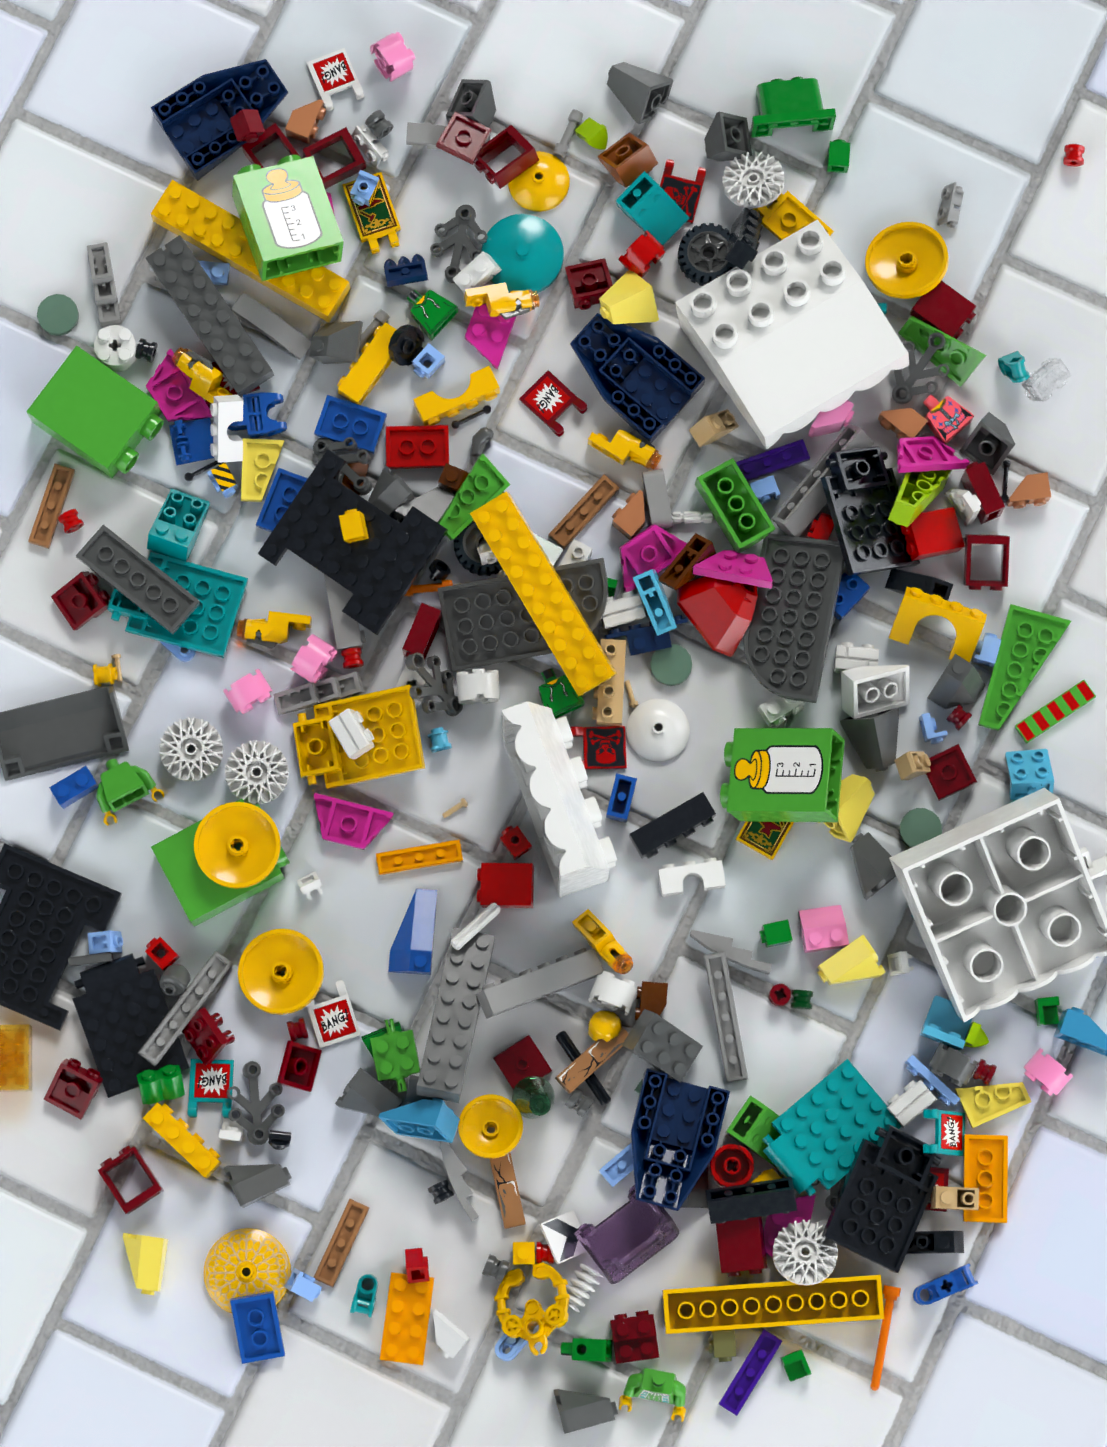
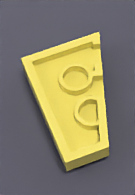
M243 438L241 501L262 502L285 440Z
M1023 1082L954 1089L960 1098L959 1101L972 1128L1032 1102Z

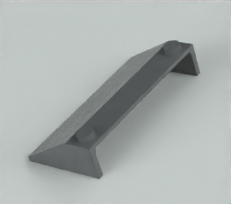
M113 684L0 712V765L5 781L129 751Z

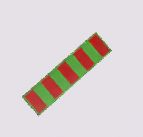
M1082 680L1014 727L1027 744L1093 700L1096 695L1086 681Z

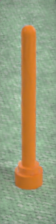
M887 1285L883 1287L882 1294H884L886 1299L884 1319H882L871 1381V1389L874 1391L878 1390L880 1386L894 1301H897V1296L900 1297L901 1288Z

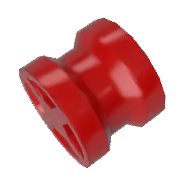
M1068 144L1064 147L1066 156L1063 159V163L1065 165L1078 167L1084 164V159L1082 158V154L1085 152L1084 146Z
M76 509L68 510L58 517L59 522L64 525L66 534L73 533L84 525L83 521L78 518Z
M355 647L341 651V655L344 657V669L364 666L360 656L362 648Z
M537 1242L536 1264L542 1262L554 1264V1257L548 1244Z

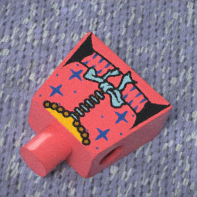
M931 394L923 401V404L930 410L925 416V419L928 420L927 425L933 434L943 441L945 445L971 423L974 418L971 412L949 396H946L939 402Z

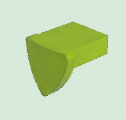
M589 117L574 130L576 135L591 147L600 150L606 149L608 133L606 126L603 124L600 125Z
M971 1022L964 1039V1047L975 1048L988 1044L989 1040L981 1025Z

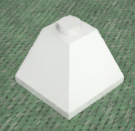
M436 1309L433 1312L436 1344L439 1346L437 1351L446 1358L449 1356L454 1358L470 1337Z

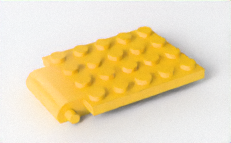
M412 685L313 705L314 719L307 720L306 713L297 714L298 722L292 723L301 778H307L308 785L317 784L316 777L324 775L326 788L331 789L425 769L415 701L409 693ZM346 709L358 711L364 719V722H362L364 728H368L374 736V740H372L375 745L374 748L365 752L357 759H351L347 756L328 723Z

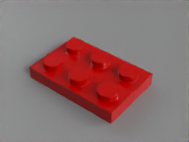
M448 425L386 426V466L388 468H444L446 463L449 464Z

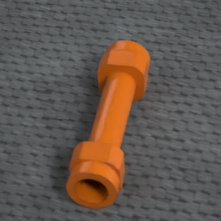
M442 580V583L413 585L412 583L404 596L412 597L415 593L438 592V588L452 586L453 583L452 580Z

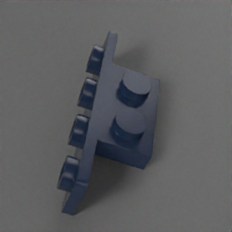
M682 615L674 616L676 625L688 622V618L683 619ZM651 621L649 622L650 626L641 627V624L628 626V631L621 632L620 628L608 630L609 635H604L605 639L626 635L630 656L672 647L669 631L657 636Z

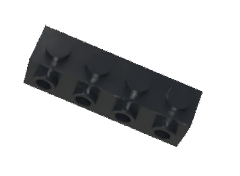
M744 208L731 228L725 260L742 270L748 261L752 262L758 253L757 248L760 244L758 242L761 237L760 232L763 229L761 225L763 217L756 210Z
M704 792L630 833L629 838L640 857L644 858L647 856L649 859L659 853L658 849L661 847L669 848L676 844V839L682 835L686 838L695 833L696 827L700 825L706 827L714 822L713 818L716 816V813Z
M792 1177L706 1190L711 1224L797 1211Z

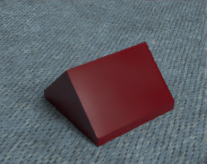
M288 1040L277 1083L311 1092L322 1050Z

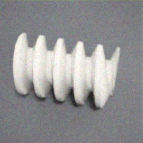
M582 1263L579 1265L582 1272H574L578 1279L570 1278L569 1280L573 1286L566 1285L567 1294L570 1296L568 1306L580 1313L577 1305L585 1306L582 1298L590 1299L587 1291H595L592 1283L599 1285L600 1281L597 1276L603 1277L597 1271Z

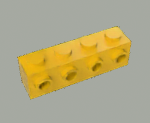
M157 1102L143 1119L207 1179L222 1164L218 1160L220 1155L212 1147L208 1150L203 1145L205 1141L197 1133L192 1135L187 1130L190 1126L181 1118L176 1120L171 1115L174 1111L166 1103L161 1105Z

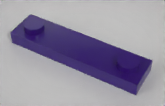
M801 439L740 460L736 464L748 482L808 461L810 456L804 440Z
M763 1329L718 1403L720 1406L736 1416L739 1414L781 1345V1339Z

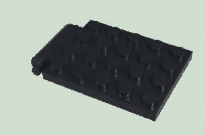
M879 446L832 452L829 455V459L825 461L826 466L830 467L832 476L820 478L848 576L912 567L920 564L919 560L912 561L911 556L907 552V541L901 531V525L888 520L899 489L893 468H886L884 460H887L888 455L886 452H881Z
M133 953L80 972L81 979L74 981L76 989L84 987L86 994L73 998V1002L100 1077L103 1078L102 1083L108 1098L139 1087L137 1074L145 1070H159L166 1065H179L180 1071L190 1068L179 1036L156 1066L138 1054L168 1014L169 1009L155 970L152 969L140 974L138 967L146 963L143 956L135 959Z
M887 1124L884 1128L879 1126L876 1128L875 1134L879 1136L876 1144L864 1138L862 1139L821 1236L894 1273H899L932 1194L933 1186H935L938 1176L930 1173L929 1170L932 1164L939 1166L941 1158L936 1156V1154L923 1153V1144L927 1143Z

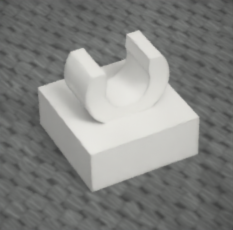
M316 871L297 880L303 895L306 894L309 900L312 899L310 893L313 890H317L320 895L322 894L321 886L323 885Z
M907 951L887 955L890 976L910 973L914 969L913 966L909 967L908 959H911L912 955H907Z

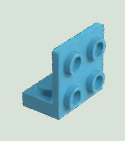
M1047 749L1006 752L1005 757L1010 776V800H1018L1042 788H1046L1053 793L1054 777Z
M936 995L920 1035L960 1051L964 1047V1039L972 1018L963 1022L957 1016L951 1001Z

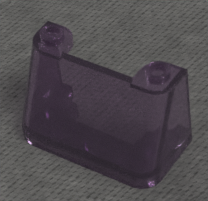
M635 1185L629 1190V1201L597 1226L585 1223L574 1233L577 1240L610 1284H616L674 1241L680 1233L675 1222L664 1207L636 1200Z

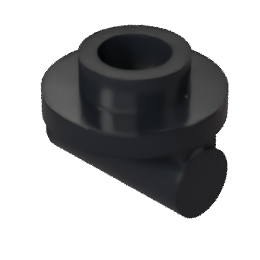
M269 1131L268 1143L272 1148L283 1150L289 1147L291 1132Z

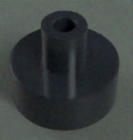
M435 559L429 566L431 572L429 577L433 581L437 579L445 580L451 573L449 566L439 559Z

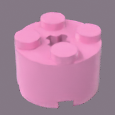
M399 32L392 33L370 46L371 55L375 53L377 57L374 62L378 70L386 79L390 77V82L413 69L415 55L410 48H406L404 39Z
M312 634L307 639L310 643L305 646L302 645L292 662L293 667L290 670L309 682L316 684L319 679L322 680L328 672L326 666L329 661L333 662L338 651L335 650V647Z
M260 669L255 670L256 675L253 676L249 673L231 684L232 689L229 692L227 689L223 690L236 713L241 712L245 714L253 709L252 704L258 700L260 703H263L272 697L270 692L273 690Z
M1039 1048L1023 1067L1026 1069L1024 1074L1033 1082L1036 1079L1043 1085L1040 1088L1049 1096L1053 1093L1057 1096L1073 1075L1069 1073L1067 1076L1064 1073L1067 1069L1049 1054H1046L1044 1057L1041 1054L1044 1050Z

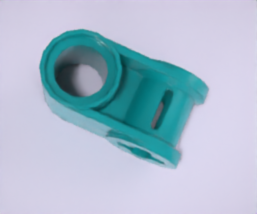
M1019 351L998 358V365L1002 374L1007 376L1013 383L1023 382L1030 377L1029 372L1025 369V358Z
M366 1274L359 1279L350 1313L359 1312L372 1317L378 1289V1280L374 1275ZM365 1278L373 1280L374 1287L372 1290L363 1288L362 1282Z

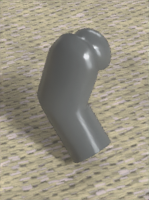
M483 427L472 437V456H480L482 454V443L493 438L494 433L491 429Z

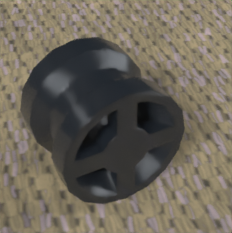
M141 338L136 348L135 358H144L147 362L152 363L158 344L156 342L149 343L146 339Z
M447 1179L428 1188L429 1193L434 1196L433 1201L435 1205L454 1196L453 1191L448 1188L449 1183Z

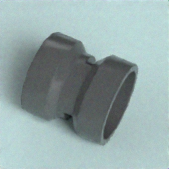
M381 110L372 113L365 121V124L374 130V135L377 139L388 135L394 127L390 121L385 119V115Z
M576 1088L565 1105L570 1109H575L577 1114L583 1117L595 1100L590 1096L586 1097L579 1088Z
M490 1254L482 1274L494 1276L497 1281L502 1282L510 1262L506 1260L500 1261L496 1256Z

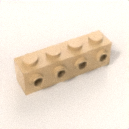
M601 639L600 646L617 675L594 688L593 699L598 700L597 707H593L592 720H596V726H622L626 640Z

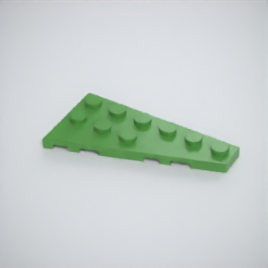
M1010 604L998 655L993 666L982 707L979 726L997 731L1001 728L1071 623L1070 620Z

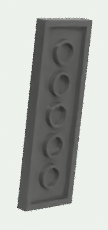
M104 524L76 555L78 560L171 634H174L200 605V601Z

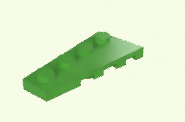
M914 316L910 317L898 334L905 340L912 341L916 349L922 354L929 347L928 338L931 334H943L946 339L945 346L937 349L930 361L937 367L940 364L948 365L950 373L947 376L961 387L987 355ZM936 337L934 339L935 345H939L941 343V339L939 337ZM945 366L940 368L943 373L947 372Z
M483 453L476 460L438 522L448 529L445 535L450 541L457 537L473 521L470 515L471 512L499 496L511 485Z

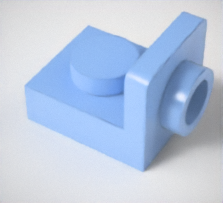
M930 713L921 714L919 721L924 741H931V744L943 742V738H946L948 735L947 731L935 733L934 730H937L935 719L931 718Z
M108 930L88 933L89 955L122 953L123 938L120 931Z

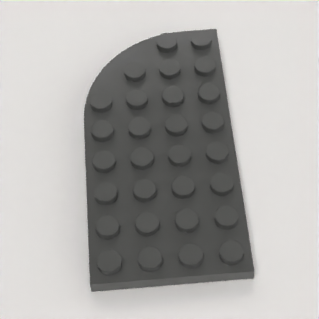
M769 534L763 539L760 557H764L773 580L772 589L757 586L758 597L753 617L744 634L745 657L755 678L770 692L790 700L816 703L844 566V558L838 541Z
M604 558L555 566L554 569L593 632L603 617L608 600V579ZM507 575L438 588L452 671L552 653Z

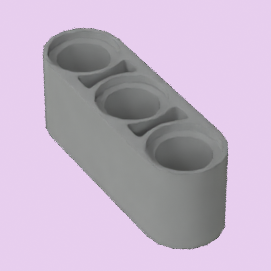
M663 469L642 472L650 524H655L662 529L673 527Z

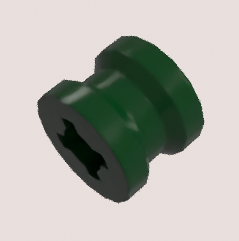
M792 990L794 999L791 1003V1008L812 1009V1004L810 1003L813 997L812 991Z

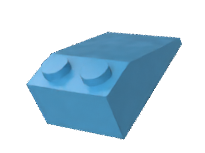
M1072 1007L1061 1013L1054 1037L1107 1056V1035L1089 1016L1084 1015L1083 1010Z
M433 1098V1100L422 1099L379 1114V1118L397 1135L449 1143L453 1142L460 1121L455 1115L454 1110L450 1109L445 1104V1101L438 1098Z

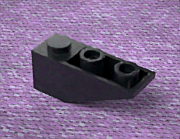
M892 569L885 588L904 595L906 587H916L924 593L939 595L948 601L954 584L931 576Z
M917 1231L914 1234L907 1254L964 1253L963 1231Z

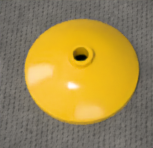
M536 151L539 161L509 182L508 187L512 198L521 207L530 211L543 212L555 208L565 199L569 190L570 178L566 166L559 158L547 152ZM540 174L542 179L538 180L535 176Z
M488 1094L473 1099L464 1107L459 1117L458 1131L462 1143L471 1153L482 1158H498L508 1154L517 1146L522 1136L523 1120L520 1111L513 1102L500 1095ZM493 1127L495 1132L488 1133V1128Z

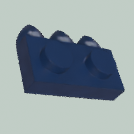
M419 254L413 256L411 263L408 258L402 256L398 261V265L391 259H387L384 264L387 287L428 280L425 260Z

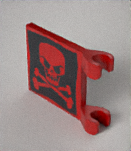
M667 159L660 187L689 216L690 219L687 222L693 223L706 169L698 168L695 181L672 176L674 161Z
M625 726L570 727L573 737L583 736L584 760L582 762L585 769L627 768Z

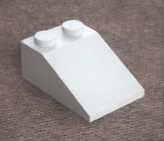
M861 666L841 671L842 710L853 719L909 705V666Z

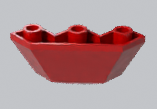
M702 577L687 582L676 590L677 605L712 650L732 657L751 623L758 597L757 586Z

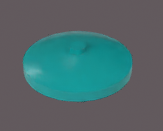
M515 214L501 219L488 231V239L482 244L481 252L484 251L489 254L502 269L496 276L493 275V278L490 280L493 284L506 282L508 293L510 291L528 290L530 295L545 290L557 279L563 266L564 249L559 234L547 221L534 215Z

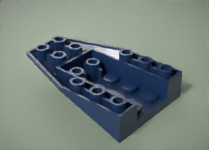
M264 59L204 74L152 106L151 110L153 116L198 181L247 143V141H237L230 118L242 109L258 110L263 124L287 96L288 91L271 65Z
M599 313L591 319L570 343L603 400L650 443L657 438L705 383L703 375L659 338L626 324H613L608 319H604Z
M647 1068L643 1074L631 1128L635 1196L638 1201L679 1211L715 1154L730 1091L710 1085L708 1088L682 1081L680 1083L674 1079L667 1078L668 1074Z

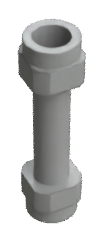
M573 109L568 117L569 123L563 137L554 148L553 155L557 158L564 159L576 126L581 123L583 113Z
M382 309L373 316V322L361 334L359 353L377 327L383 326L390 318Z

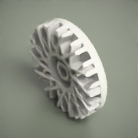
M755 151V156H750L749 152H747L746 156L744 154L741 155L740 160H737L735 157L734 161H730V167L726 166L724 177L722 176L724 191L729 200L745 208L763 207L776 200L783 191L785 177L782 165L779 161L775 162L774 156L770 157L767 154V157H763V152L757 154Z
M187 717V719H179L171 727H167L168 730L164 731V736L160 739L159 754L163 765L171 775L180 780L192 782L205 779L216 771L223 758V742L214 726L203 719ZM191 746L195 747L193 753L188 752V748Z
M254 740V742L248 741L249 743H242L240 747H236L234 752H231L227 765H225V779L229 789L238 799H243L244 802L249 804H265L276 799L285 789L289 778L288 763L282 752L276 746L271 745V743ZM255 769H260L261 773L260 775L255 776L253 775V771Z
M802 1220L800 1223L794 1221V1224L789 1223L788 1227H783L782 1231H779L773 1245V1261L778 1272L788 1281L798 1285H814L824 1281L833 1272L837 1263L838 1247L836 1243L821 1236L824 1231L823 1224L819 1226L818 1222L813 1224L811 1220H808V1222Z

